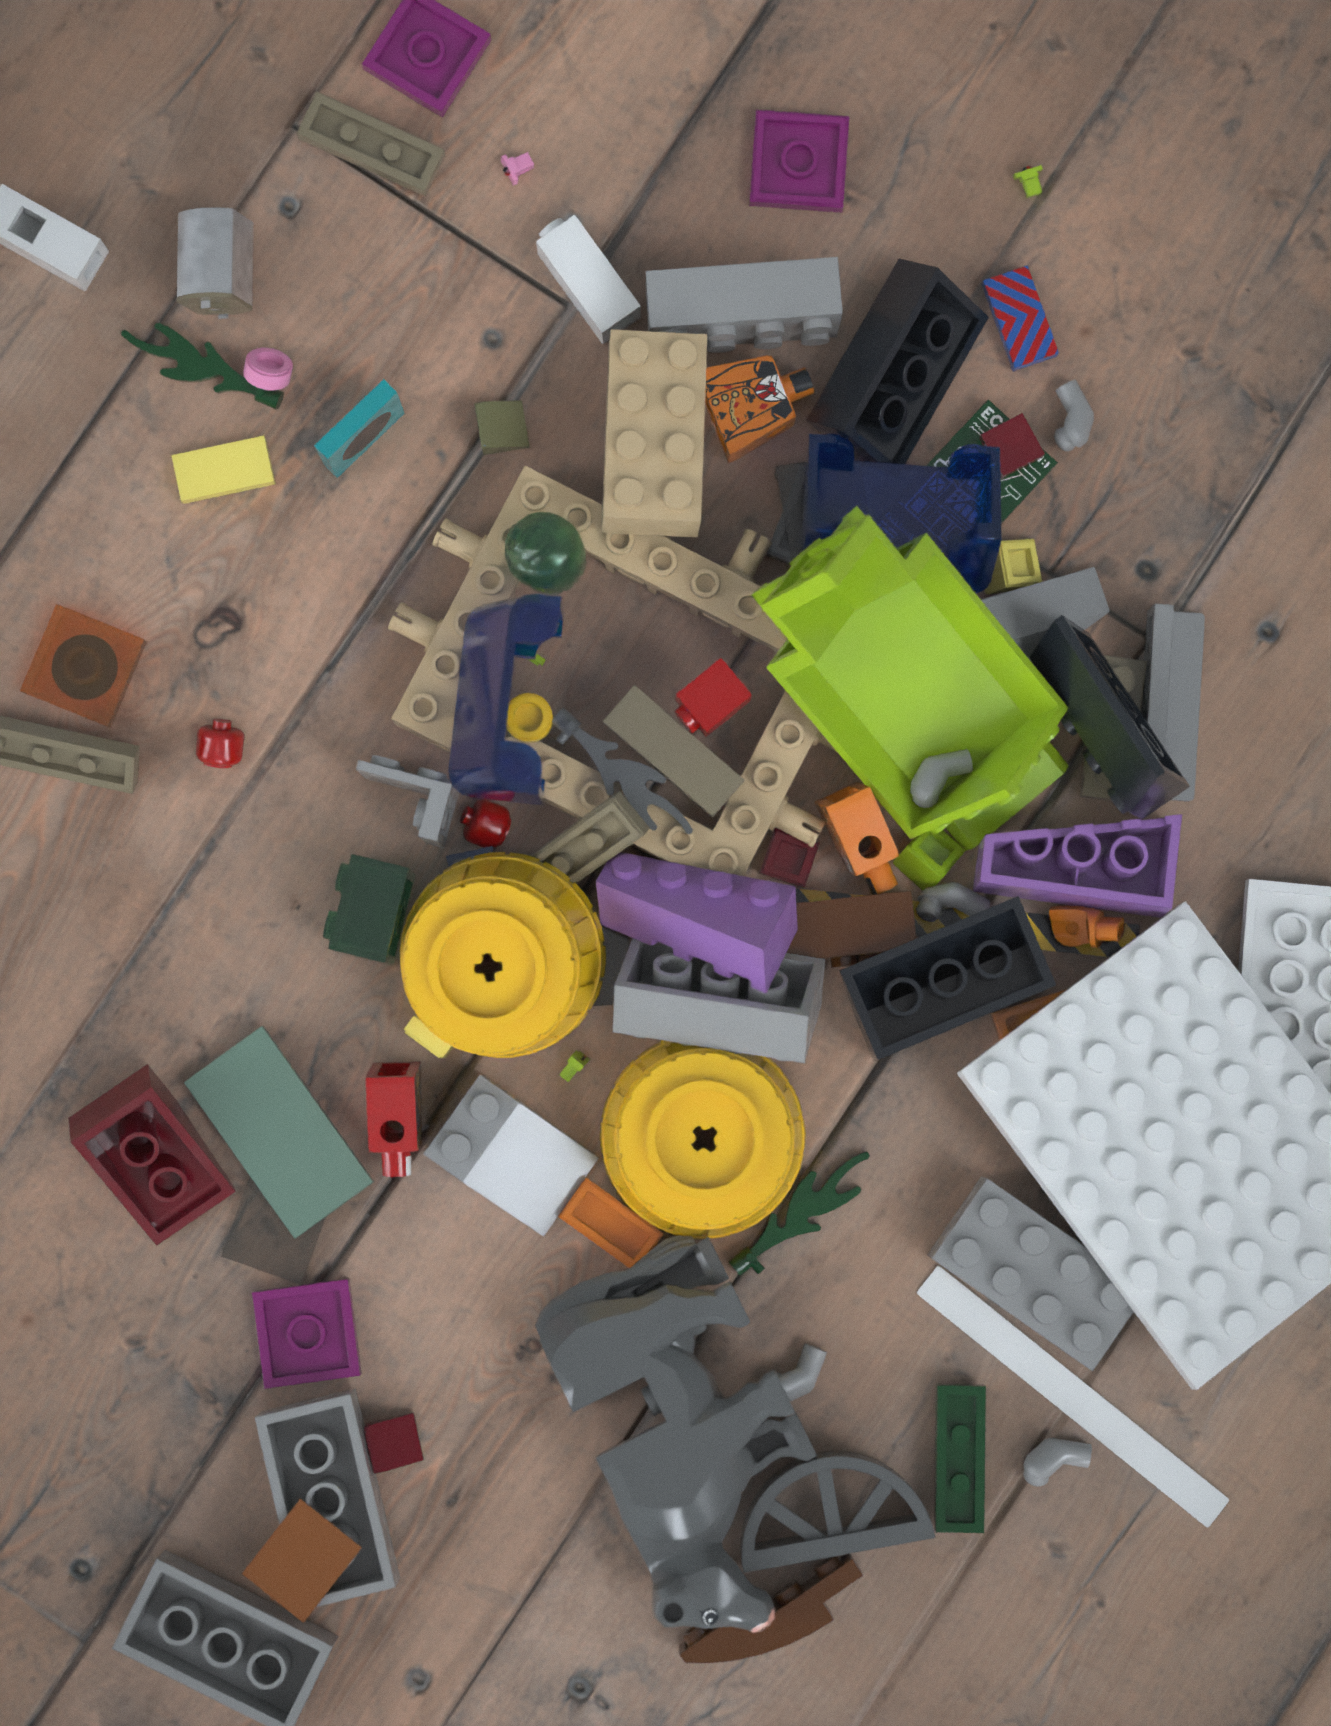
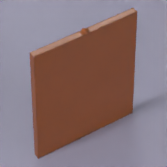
M300 1498L242 1574L267 1593L271 1600L277 1601L304 1623L358 1554L362 1546Z

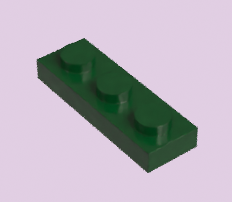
M936 1383L934 1530L936 1533H984L986 1386L984 1384Z

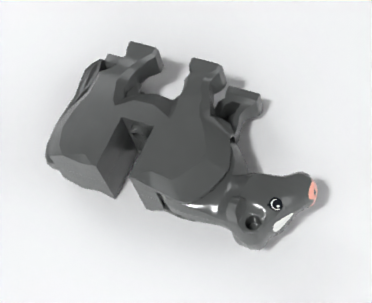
M675 1236L662 1241L631 1268L609 1272L588 1279L556 1296L540 1311L535 1327L550 1366L573 1412L645 1377L648 1386L641 1389L646 1403L653 1416L662 1413L665 1421L601 1452L596 1457L598 1465L612 1489L621 1519L649 1569L652 1579V1611L654 1618L664 1627L668 1628L680 1626L699 1628L735 1627L751 1632H759L767 1628L775 1619V1607L771 1596L765 1590L754 1586L748 1581L735 1561L725 1551L722 1542L733 1523L741 1500V1492L745 1490L750 1477L758 1474L780 1457H795L808 1461L817 1457V1454L774 1369L765 1373L758 1382H747L734 1395L724 1397L712 1373L693 1354L696 1345L695 1336L703 1333L707 1329V1325L724 1324L742 1328L751 1322L731 1281L713 1291L694 1289L699 1286L717 1285L729 1279L710 1238L707 1237L696 1244L692 1236ZM769 1416L786 1417L782 1421L772 1419L765 1421Z

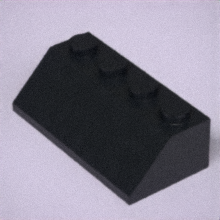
M899 258L806 421L836 446L884 473L898 478L989 317L938 267Z
M1064 615L1055 619L1029 658L1067 705L1068 710L1062 717L1061 723L1072 736H1075L1077 733L1080 735L1087 746L1082 751L1085 760L1097 775L1103 772L1111 783L1112 787L1107 790V793L1112 802L1122 814L1129 811V813L1140 819H1144L1190 786L1090 633Z
M1019 896L840 970L854 1016L873 1061L880 1060L1056 986Z

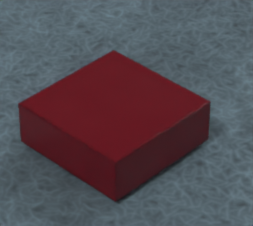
M1023 413L984 432L979 437L1001 479L1043 458L1045 455Z
M774 828L759 874L804 889L820 843L815 842L812 848L807 843L790 834Z

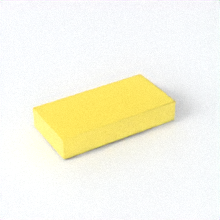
M265 436L171 455L180 499L183 504L275 485Z

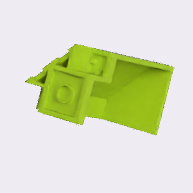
M856 506L842 518L843 521L831 536L824 540L818 538L789 563L791 568L786 574L768 584H763L751 595L787 638L766 668L865 786H870L876 799L910 839L929 831L931 834H936L946 828L959 845L968 851L979 845L986 834H992L1065 773L1069 765L1050 741L1058 734L1060 728L1057 725L1068 710V707L927 533L895 548L869 515L865 516L859 507ZM968 749L972 760V773L948 777L939 795L938 802L934 806L923 808L916 805L913 801L910 786L922 761L930 756Z

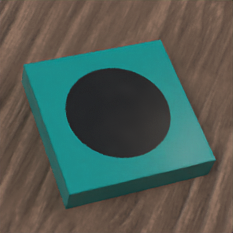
M383 379L314 445L323 464L336 478L346 471L405 414L398 393Z

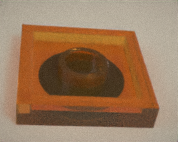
M56 604L20 692L111 729L147 641Z

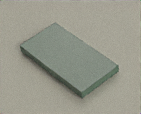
M264 1026L255 1030L184 1082L294 1239L301 1236L375 1182Z

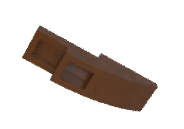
M845 1554L841 1558L840 1556L825 1558L813 1568L816 1573L815 1576L802 1585L795 1580L781 1588L773 1596L776 1601L774 1603L775 1619L763 1631L751 1632L735 1627H691L682 1635L685 1642L679 1645V1655L685 1663L727 1662L762 1655L794 1643L834 1620L825 1602L863 1576L862 1571L851 1554Z

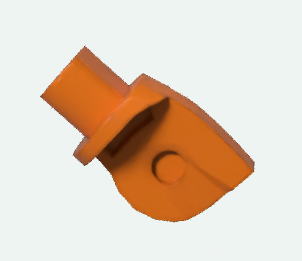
M1052 906L1049 909L1054 937L1065 946L1079 947L1090 943L1091 948H1099L1103 941L1119 942L1124 935L1125 921L1123 917H1105L1103 911L1084 906Z

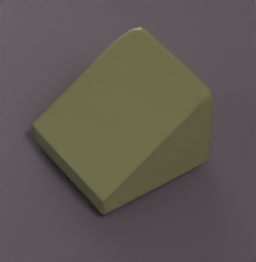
M522 400L474 403L483 455L530 448Z

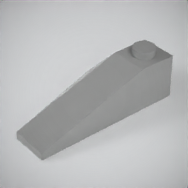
M1095 567L981 600L1028 658L1053 621L1061 615H1064L1086 630L1110 612Z

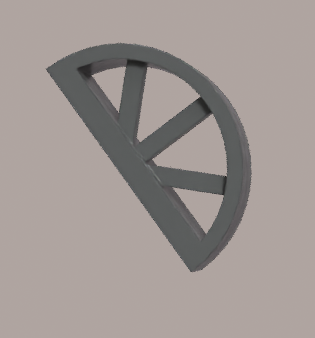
M825 1451L816 1453L817 1457L808 1461L801 1459L792 1461L774 1473L764 1483L751 1502L745 1516L741 1533L740 1554L743 1573L936 1537L932 1522L923 1503L912 1487L896 1471L881 1461L863 1454L848 1451ZM831 1469L856 1470L880 1479L850 1524L846 1527L841 1526ZM817 1472L827 1530L824 1531L818 1530L775 1499L790 1484ZM892 1489H895L906 1500L913 1511L912 1515L870 1522ZM765 1512L798 1534L796 1536L755 1543L757 1531Z

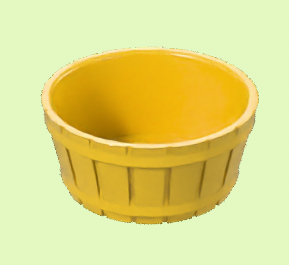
M489 852L475 855L473 859L469 857L456 862L443 870V874H438L427 884L415 901L404 925L400 944V969L405 993L410 1005L429 1031L447 1044L469 1053L492 1058H514L548 1048L564 1039V1036H568L580 1025L588 1015L587 1011L593 1007L599 995L603 982L601 977H604L606 948L603 946V941L605 940L596 911L593 912V905L575 882L572 883L570 881L571 878L547 862L542 863L540 859L526 854ZM491 953L493 961H501L503 965V970L496 972L495 980L491 982L486 981L483 973H476L475 964L483 961V954Z
M670 1041L662 1044L659 1042L637 1056L638 1059L636 1061L632 1060L615 1081L614 1089L611 1088L604 1104L601 1116L603 1123L600 1122V1148L604 1157L602 1160L606 1174L624 1204L659 1230L666 1233L669 1232L675 1236H692L694 1239H706L707 1237L715 1239L737 1234L758 1224L769 1216L783 1202L793 1183H795L801 1169L806 1139L805 1122L799 1098L782 1069L771 1058L744 1053L735 1054L726 1050L695 1045L685 1046ZM697 1126L704 1130L710 1127L716 1129L718 1134L713 1140L717 1147L714 1151L709 1152L707 1149L702 1148L697 1152L693 1149L691 1144L695 1141L696 1137L692 1131Z

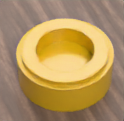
M520 694L514 697L505 709L504 722L510 735L520 742L534 743L542 740L548 735L553 725V713L550 705L543 697L537 694Z

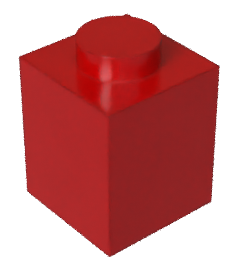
M720 658L675 695V701L679 707L674 712L691 733L699 729L707 737L751 701L752 694L725 661Z

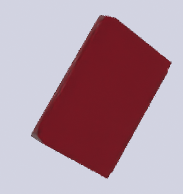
M414 1412L365 1424L364 1431L374 1474L424 1461Z

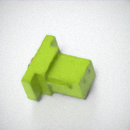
M1042 165L1033 168L1027 166V170L1024 167L1021 172L1013 175L1014 180L1019 179L1020 183L1023 184L1027 198L1042 193L1038 178V172L1043 170Z
M576 1050L567 1060L568 1064L559 1075L569 1082L577 1071L580 1072L590 1059L580 1050Z

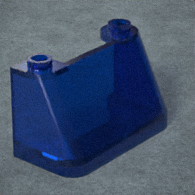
M809 434L806 456L801 552L818 538L824 540L831 536L843 521L842 518L858 506L865 516L869 515L895 548L927 533L975 593L982 592L991 583L1002 540L1000 447L968 444L951 454L947 467L854 461V446L849 440L837 434Z
M537 593L526 594L483 604L475 608L468 615L464 630L448 767L449 779L453 787L460 794L471 798L543 805L546 781L541 779L542 763L537 751L528 744L505 740L514 657L535 660L539 647L545 641L551 638H562L565 617L562 596Z

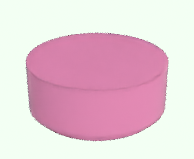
M257 348L247 354L243 374L245 379L255 387L264 390H280L290 383L293 363L287 355L279 350Z

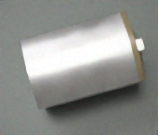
M196 208L179 212L177 302L197 314L218 315L219 319L228 318V315L252 311L253 222L231 208Z

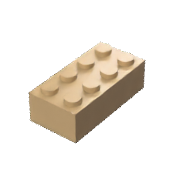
M610 330L601 533L698 537L702 512L707 334Z

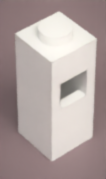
M4 184L0 186V244L81 290L86 291L109 252L102 240Z
M573 215L565 222L562 218H558L541 230L539 233L541 238L536 241L539 257L602 344L610 340L611 329L624 330L641 318L640 304L576 215Z

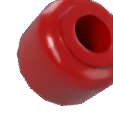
M213 719L212 725H204L198 730L196 756L204 765L214 768H232L233 765L240 763L243 755L245 735L242 730L231 727V720Z
M485 798L477 800L473 808L467 806L460 818V823L465 825L463 830L464 839L482 848L501 845L509 832L512 821L508 808Z

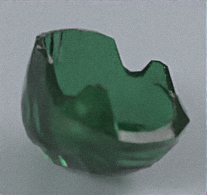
M551 512L531 513L512 525L507 534L504 549L508 568L521 583L531 589L549 595L560 594L572 588L574 583H577L580 576L583 575L587 564L586 548L575 526L562 516Z

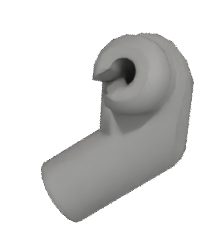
M1072 380L1055 391L1067 412L1064 427L1055 431L1054 439L1058 447L1067 452L1073 450L1076 446L1081 448L1088 441L1094 421V413L1077 380Z
M950 882L925 888L917 898L919 904L916 911L923 920L934 922L942 916V910L955 908L971 916L988 909L990 900L959 883Z
M805 1343L796 1368L783 1375L776 1373L790 1402L812 1391L827 1355L826 1351Z

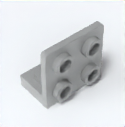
M372 755L370 763L358 760L356 770L365 779L429 795L428 800L419 799L413 826L417 827V830H419L418 837L426 844L444 848L459 795L454 786L450 784V779L446 778L447 775L419 767L417 775L404 772V767L400 766V762L377 755Z

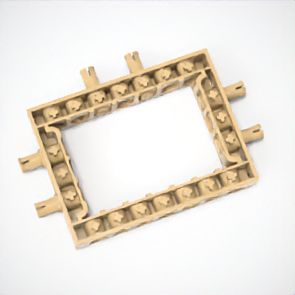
M525 465L488 535H484L481 538L447 518L440 525L442 533L437 531L432 545L469 562L470 570L444 619L441 618L439 621H436L407 606L404 602L399 604L395 612L398 613L399 617L411 622V624L392 616L388 629L425 646L426 654L391 719L396 726L579 820L611 797L606 792L600 772L540 741L524 743L516 740L508 732L505 723L457 699L469 689L473 681L471 673L476 670L487 648L486 645L491 647L495 639L493 631L507 604L513 605L516 599V588L518 589L524 580L530 564L535 563L540 552V539L543 533L562 541L564 548L571 552L575 548L605 563L606 570L612 573L618 570L627 578L647 585V591L655 595L659 591L690 607V613L696 616L702 613L709 620L721 626L731 628V634L740 638L741 634L774 650L773 656H775L787 638L751 596L761 587L752 578L768 548L771 547L772 542L761 535L754 550L750 552L749 550L756 539L757 532L745 529L743 537L728 566H720L672 541L669 536L601 533L602 504ZM785 690L741 775L744 782L728 800L714 829L711 830L684 816L693 829L691 834H687L673 816L651 804L647 807V812L657 825V829L652 831L649 828L644 836L629 846L657 860L740 876L745 875L768 829L773 831L774 827L813 848L819 835L804 828L802 825L820 833L826 820L820 819L789 803L790 797L786 796L811 745L817 746L819 742L834 751L836 750ZM615 781L613 784L614 794L620 791L625 797L620 782Z

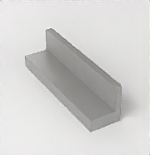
M1154 604L1147 611L1144 661H1147L1141 713L1190 786L1171 799V801L1190 802L1195 797L1205 616L1202 613L1174 611V605Z

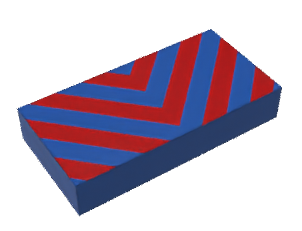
M1028 265L983 280L982 288L1012 371L1014 372L1057 357L1059 351Z

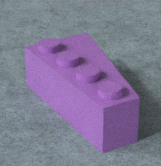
M1182 814L1148 820H1122L1119 823L1082 824L1051 830L1044 828L986 834L978 845L973 891L1008 897L1019 896L1022 899L1162 918L1172 909Z
M619 852L607 861L596 880L601 925L651 946L658 942L672 947L674 956L686 961H690L693 957L714 965L715 973L731 979L735 974L751 980V988L763 993H767L798 930L795 886L622 852Z

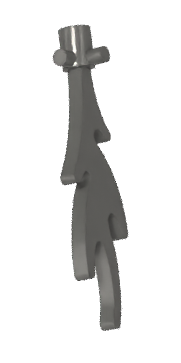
M564 707L556 714L552 723L562 731L556 737V740L562 745L572 735L578 740L598 768L609 796L614 794V782L619 781L627 801L652 831L657 829V825L647 812V807L651 804L673 816L687 834L693 832L686 818L676 807L665 798L646 788L647 781L661 784L666 783V778L662 774L640 762L625 759H607L605 757L606 752L617 750L619 748L618 743L603 741L589 735L580 728L582 723Z

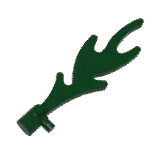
M156 323L155 329L169 339L170 343L165 347L143 342L132 336L127 330H122L121 335L127 341L142 351L156 357L172 359L178 362L176 368L161 369L160 374L163 377L175 381L193 383L223 376V382L213 388L217 394L224 392L251 394L255 396V401L276 410L282 403L284 392L264 390L250 384L223 360L210 342L205 343L207 356L203 358L200 352L187 339L161 323Z
M860 1153L843 1163L828 1177L822 1188L817 1192L812 1190L817 1173L810 1171L797 1185L790 1198L785 1225L778 1227L777 1215L771 1213L767 1226L758 1241L750 1249L746 1246L728 1261L740 1277L751 1267L757 1274L761 1273L765 1268L756 1257L774 1245L797 1235L820 1231L821 1226L819 1224L808 1223L809 1217L828 1213L856 1197L861 1192V1188L858 1186L841 1194H837L835 1188L851 1168L870 1157L869 1153Z

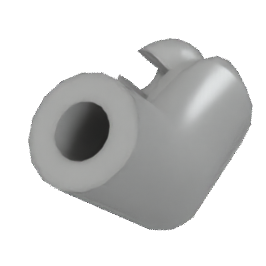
M968 749L930 756L922 761L910 786L913 801L916 805L923 808L934 806L938 802L939 795L948 777L972 773V760Z
M1058 1438L1045 1439L1026 1456L1023 1463L1024 1479L1030 1485L1040 1487L1048 1483L1049 1477L1063 1464L1088 1468L1091 1460L1092 1445Z

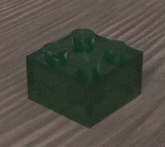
M351 854L349 864L341 863L336 879L335 891L341 894L338 910L329 911L324 926L323 938L330 941L328 949L339 954L393 966L416 874L408 867Z

